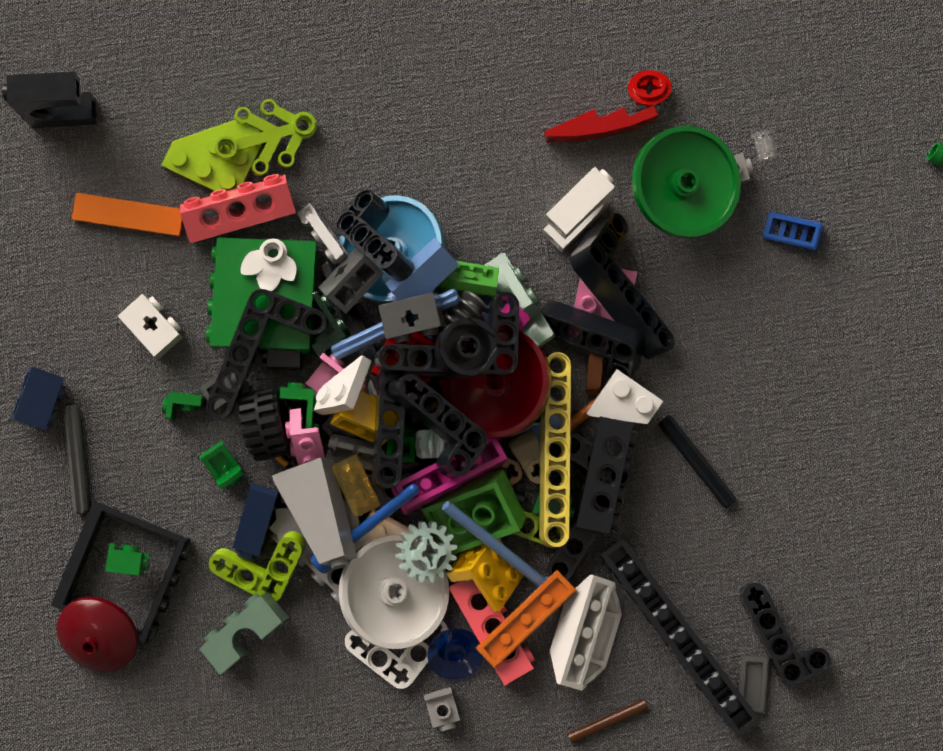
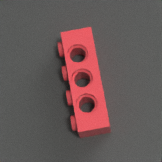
M273 174L265 177L262 182L255 184L253 182H245L238 185L237 189L226 191L221 189L212 192L206 198L192 197L185 200L184 204L180 205V215L189 242L194 243L295 214V204L286 175L279 176V174ZM262 194L271 197L267 203H259L256 200ZM234 202H240L244 204V208L240 211H234L230 208V205ZM207 210H215L218 213L214 218H206L203 214Z
M473 579L470 581H458L448 587L480 643L489 635L485 629V623L488 619L496 618L501 623L505 620L503 616L507 612L505 606H503L500 612H494L488 603L483 610H476L472 607V597L475 594H482ZM519 645L515 649L514 656L505 659L495 670L505 686L534 669L531 663L535 659L528 646L522 648Z

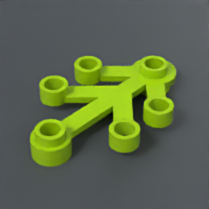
M266 99L260 106L261 114L265 117L274 115L287 123V125L277 127L252 114L247 107H239L234 114L235 121L241 125L248 124L262 132L236 140L229 136H223L215 144V154L220 159L229 160L235 156L237 151L266 143L261 155L251 166L253 174L263 176L269 169L268 163L280 139L292 135L286 150L281 152L277 158V163L280 167L289 168L294 163V155L302 139H308L316 132L317 122L310 113L299 112L294 115L277 106L274 100ZM271 104L273 106V111L266 112L264 110V105ZM240 111L247 114L248 118L246 120H241L238 117ZM305 122L308 126L307 130H300L298 123ZM222 145L229 146L230 153H222L220 147ZM283 155L290 157L291 162L289 164H284L281 161ZM257 163H262L265 166L263 172L256 170L255 165Z

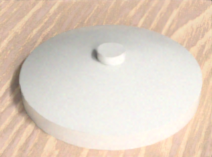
M401 535L382 536L363 544L356 550L357 558L347 561L348 565L344 567L339 583V601L346 622L364 641L381 648H407L428 638L441 623L449 601V583L445 569L443 570L444 578L442 579L434 575V582L431 583L427 581L426 576L423 582L416 581V575L410 578L406 576L408 569L402 570L399 568L403 560L395 558V555L401 553V548L396 546V543H403L404 541ZM414 539V541L412 542V544H411L410 547L413 546V544L415 543L416 539ZM427 547L425 551H422V555L426 556V553L430 552L431 549ZM411 560L416 568L422 570L418 560Z

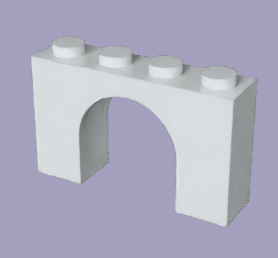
M594 167L546 214L545 220L549 224L543 229V235L561 253L609 207L615 186L612 184L614 182L613 178L605 170L599 171Z

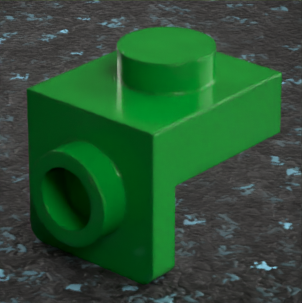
M222 440L199 456L220 489H224L226 486H234L244 474L241 466Z

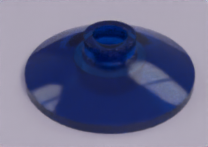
M460 628L445 630L439 633L428 647L427 658L429 665L436 674L443 678H465L474 673L482 662L483 656L476 649L480 642L476 635L468 630ZM452 648H459L457 651H450Z

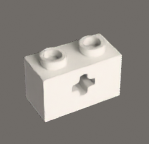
M141 294L118 317L150 353L159 360L183 338L178 333L181 327L171 316L166 319L160 313L163 307L153 296L148 299ZM149 320L156 322L155 324L158 327L156 330L149 328L150 326L147 323Z

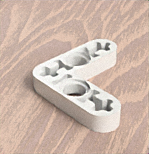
M441 621L440 625L442 626L441 632L443 636L441 638L436 636L431 641L432 644L436 645L433 650L423 641L414 645H421L426 649L427 656L421 662H417L411 657V650L414 646L407 647L400 658L388 648L375 646L368 652L367 657L364 658L361 655L365 652L363 648L358 646L354 649L351 646L353 643L350 639L351 636H358L353 630L347 633L345 646L349 652L391 685L403 689L412 684L445 641L448 635V627L444 621ZM362 639V642L369 647L370 643ZM381 650L387 654L388 659L384 666L377 667L372 663L371 658L375 651ZM393 659L398 662L394 665L397 670L407 669L408 673L406 676L409 678L407 682L402 680L400 683H397L395 681L397 676L391 670L388 676L383 672L391 665Z

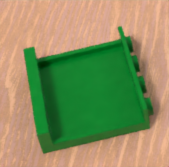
M217 238V246H212L211 259L212 262H215V273H210L209 280L210 289H213V300H208V316H211V326L206 328V343H210L209 346L213 351H218V348H229L249 296L253 291L261 289L256 279L257 275H242L241 265L249 252L259 250L262 243L268 239ZM280 240L286 246L287 255L294 260L297 271L294 281H286L281 278L280 284L272 292L315 309L319 254L317 242ZM270 250L269 257H276L278 250ZM262 295L256 300V307L259 310L266 309L270 304V299L266 295ZM289 305L282 310L284 320H291L296 315V308ZM315 316L308 320V328L310 330H314ZM271 320L259 350L300 351L301 355H312L313 336ZM251 321L246 325L245 331L248 336H254L258 333L260 328L258 322Z

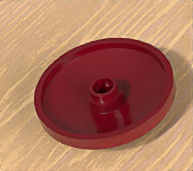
M498 328V338L501 341L507 342L509 340L508 331L505 328ZM519 331L518 365L512 373L504 377L476 376L468 380L457 378L441 380L443 398L478 425L486 433L487 438L490 439L512 437L529 428L544 411L550 397L552 385L551 369L544 351L533 338ZM465 343L464 345H461V346H462V347H469L470 345H469L468 343ZM498 356L497 366L501 370H507L509 367L507 358Z

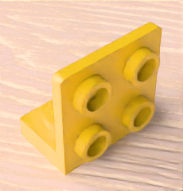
M485 544L462 551L457 560L452 564L451 567L453 569L451 571L448 570L446 573L451 582L470 581L473 579L494 612L501 611L523 578V574Z

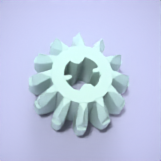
M420 430L415 433L416 456L419 458H438L448 444L432 430Z

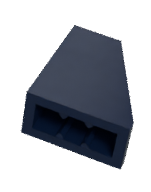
M251 483L232 547L239 550L238 556L253 560L254 556L262 557L271 532L269 527L276 518L275 509H279L281 503L280 492Z

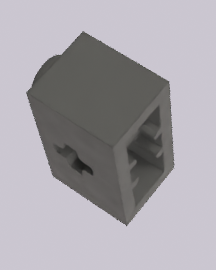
M355 247L319 286V289L346 314L384 272Z
M432 292L378 305L385 338L395 339V343L412 340V334L422 332L423 337L439 334L438 328L446 327L439 293ZM412 314L418 315V320H415L414 323H408L407 318L412 317Z

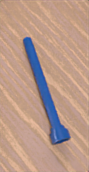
M411 484L351 531L353 543H356L419 493V487L416 484ZM314 554L311 556L313 565L321 573H327L331 569V566L319 564Z

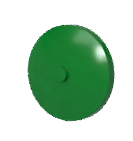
M678 126L657 134L641 149L633 167L632 188L641 213L655 228L674 237L694 238L715 231L730 218L739 200L741 179L734 155L719 137L699 127Z

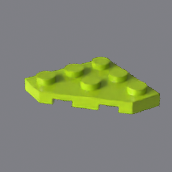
M244 116V117H241L240 119H241V120H246L248 117H247V116ZM233 120L172 142L161 166L213 192L221 189L226 191L237 189L238 185L246 182L251 172V166L258 158L265 143L237 151L235 156L229 160L220 159L215 154V144L223 136H229L236 140L262 131L248 124H238ZM222 145L220 147L222 153H230L229 146Z

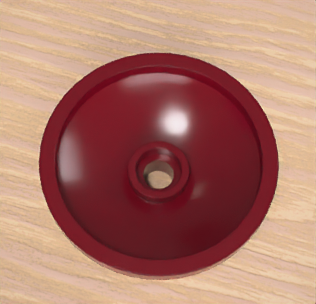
M98 597L79 598L69 603L59 615L56 627L59 643L65 653L84 668L97 672L116 671L126 666L137 651L138 633L132 619L122 608L108 600Z

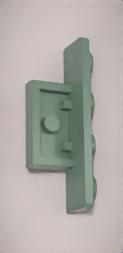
M501 253L486 263V266L498 267L499 269L496 293H513L519 301V307L531 317V320L524 326L521 332L533 338L540 347L553 339L555 334L537 306L540 300L532 288L527 290L524 285L527 279L519 267L514 268L505 253ZM501 299L502 303L505 306L508 302Z

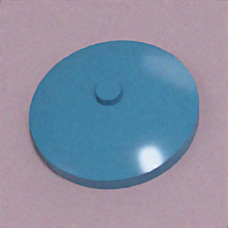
M406 196L381 197L389 205V214L376 231L410 260L434 238L445 248L442 227L435 215L426 206ZM341 235L340 242L350 254L355 249V246ZM384 272L362 297L380 304L393 302L388 296L391 291L385 284L391 276Z

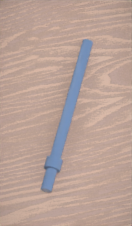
M450 501L443 504L442 510L533 582L537 588L549 578L539 574Z

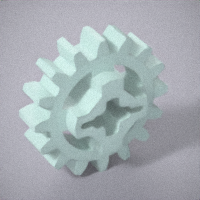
M419 521L418 528L410 524L408 526L410 533L401 532L400 534L404 539L403 543H396V546L401 548V553L396 554L395 558L403 560L399 568L402 570L408 569L406 576L413 578L416 575V581L423 582L425 576L427 581L431 583L434 582V575L443 579V570L451 571L453 569L448 564L449 561L457 560V557L451 554L452 550L457 549V545L450 544L449 542L454 538L453 534L448 533L444 535L447 528L442 525L437 528V522L433 521L429 522L428 527L424 521ZM430 533L435 534L441 543H435ZM416 538L415 543L413 544L412 547H410L411 544H412V542H413L414 539ZM427 547L431 548V551L427 552L426 556L422 555V551H425ZM411 560H418L422 570L416 568Z

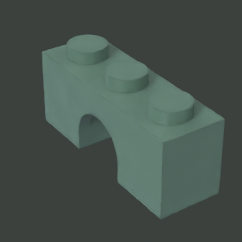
M269 592L261 596L258 593L254 594L244 603L247 607L240 614L235 611L223 621L226 626L222 630L214 629L203 638L206 643L199 650L220 675L228 671L248 654L240 641V634L243 628L253 630L262 640L289 619L288 615Z

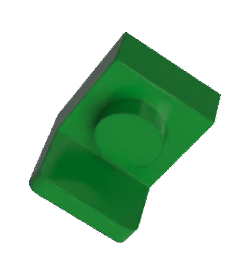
M169 391L168 398L164 397L162 414H166L165 419L175 421L177 405H180L181 411L196 412L197 407H205L206 398L202 395Z

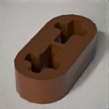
M590 351L588 352L586 394L599 395L603 356Z

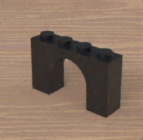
M75 72L6 75V84L2 86L3 99L31 128L97 125L96 98L91 92H80V78Z

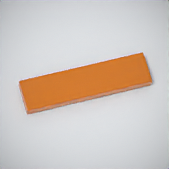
M76 193L72 213L73 221L181 237L183 221L180 215V208Z
M556 570L493 630L476 649L496 668L554 613L576 589Z

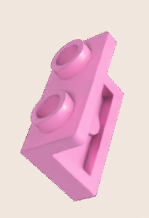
M301 408L290 410V421L285 422L287 438H291L292 457L296 456L298 466L318 458L326 459L319 428L306 429Z

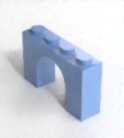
M434 238L411 259L414 268L407 279L398 282L391 277L385 283L391 291L388 296L395 302L432 293L438 284L452 273L459 264ZM484 295L481 300L489 308V303L492 299L489 295ZM482 312L484 322L488 324V314ZM432 335L427 336L431 341L436 343V340L432 337Z

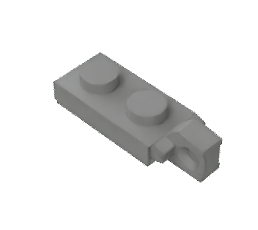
M309 203L301 211L297 212L302 224L306 227L314 228L311 234L320 245L323 243L328 248L325 251L327 257L333 264L338 262L341 264L349 253L329 225L322 219L315 207Z

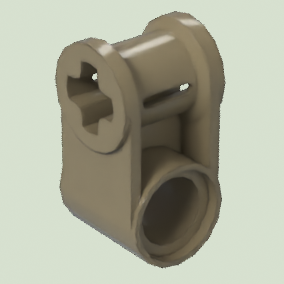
M530 429L508 441V444L518 463L522 465L527 477L533 483L540 484V477L537 474H531L534 471L533 465L538 463L540 466V443L533 430Z

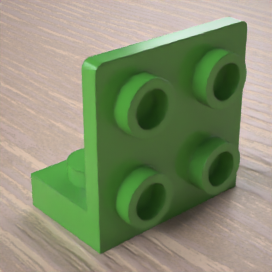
M457 261L459 266L440 283V294L454 289L461 299L464 291H470L480 299L484 295H489L493 299L496 294L499 269L498 267Z

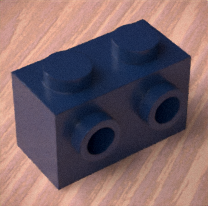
M35 367L28 368L10 421L39 431L46 430L47 426L51 427L56 416V411H53L55 402L62 399L65 391V385H62L64 378Z

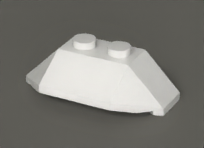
M591 574L575 588L576 591L564 602L550 648L557 683L581 691L587 687L586 684L594 680L606 668L622 616L619 598L615 591L617 589L615 582Z

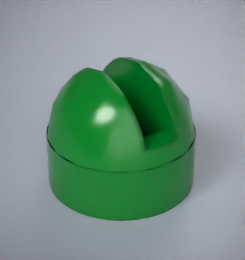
M937 142L931 148L926 158L928 162L936 166H943L942 143Z

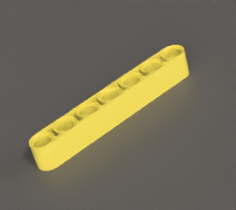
M560 352L551 354L547 359L549 365L553 359L558 360L562 365L560 373H554L551 370V387L558 388L561 391L562 397L558 402L549 397L548 403L541 414L539 536L542 544L550 548L561 547L569 539L571 363L568 356ZM551 415H557L561 419L560 429L556 430L550 426L549 419ZM551 443H557L561 448V455L558 458L551 456L549 453ZM551 471H556L561 476V482L558 486L552 485L548 477ZM551 499H556L560 503L561 509L558 514L551 513L548 508ZM552 527H556L560 531V539L556 543L548 538V531Z

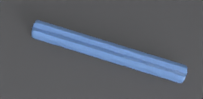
M454 289L439 295L443 311L461 302L457 291ZM412 314V317L407 318L408 323H414L415 320H418V315ZM382 322L332 345L331 350L334 357L342 359L384 339L385 334Z

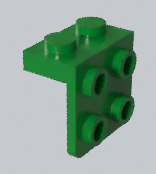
M288 383V387H280V399L284 402L307 404L306 429L319 428L321 436V427L317 424L319 413L314 411L318 392L315 389H307V386H304L305 384Z

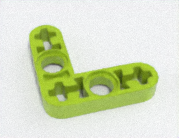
M289 531L285 533L278 542L266 569L244 557L238 556L237 553L229 549L220 548L209 559V568L215 575L252 595L258 593L261 596L269 592L277 602L292 578L305 550L306 541L299 532ZM292 541L295 543L294 550L289 555L286 552L290 546L289 542ZM221 558L225 560V566L220 564ZM279 561L285 563L288 567V572L283 573L277 570L275 563ZM235 565L238 566V568L236 569V571H235V572H232V570L234 569V566H235ZM241 571H250L254 580H245L241 575ZM273 580H277L274 592L269 591V585Z

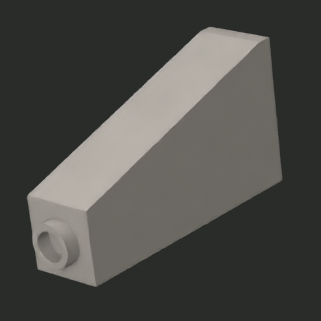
M318 458L272 475L275 485L319 564L331 566V569H338L347 566V561L357 558L334 461Z

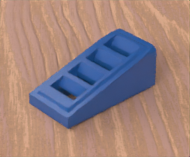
M769 211L762 238L818 253L825 227L823 223ZM776 221H782L778 235H774ZM788 223L792 224L789 238L784 237ZM801 226L803 227L801 238L796 240L798 227ZM810 229L814 230L811 243L806 242Z

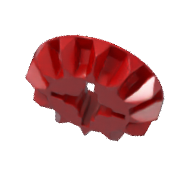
M653 70L637 73L628 83L630 100H634L637 106L643 104L647 108L651 105L660 107L663 101H668L672 90L668 77L661 72ZM649 84H652V94L648 95L646 92L647 87H649Z

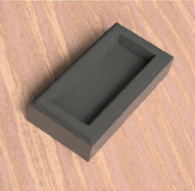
M740 655L738 691L755 713L765 714L769 657Z

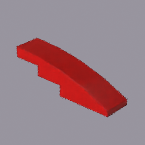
M653 105L628 116L623 107L599 118L595 109H592L545 131L544 138L546 142H578L602 139L653 123L657 120L658 113Z

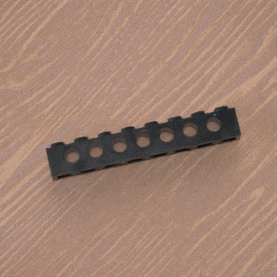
M621 538L599 555L734 736L739 738L760 722L759 717L624 538Z

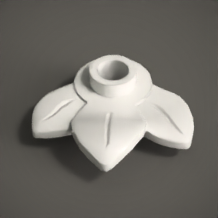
M268 239L263 242L259 250L249 252L241 265L242 275H257L256 279L259 287L271 292L280 284L281 278L286 281H294L297 271L294 260L287 255L286 246L278 239ZM272 249L278 250V255L274 258L268 255Z

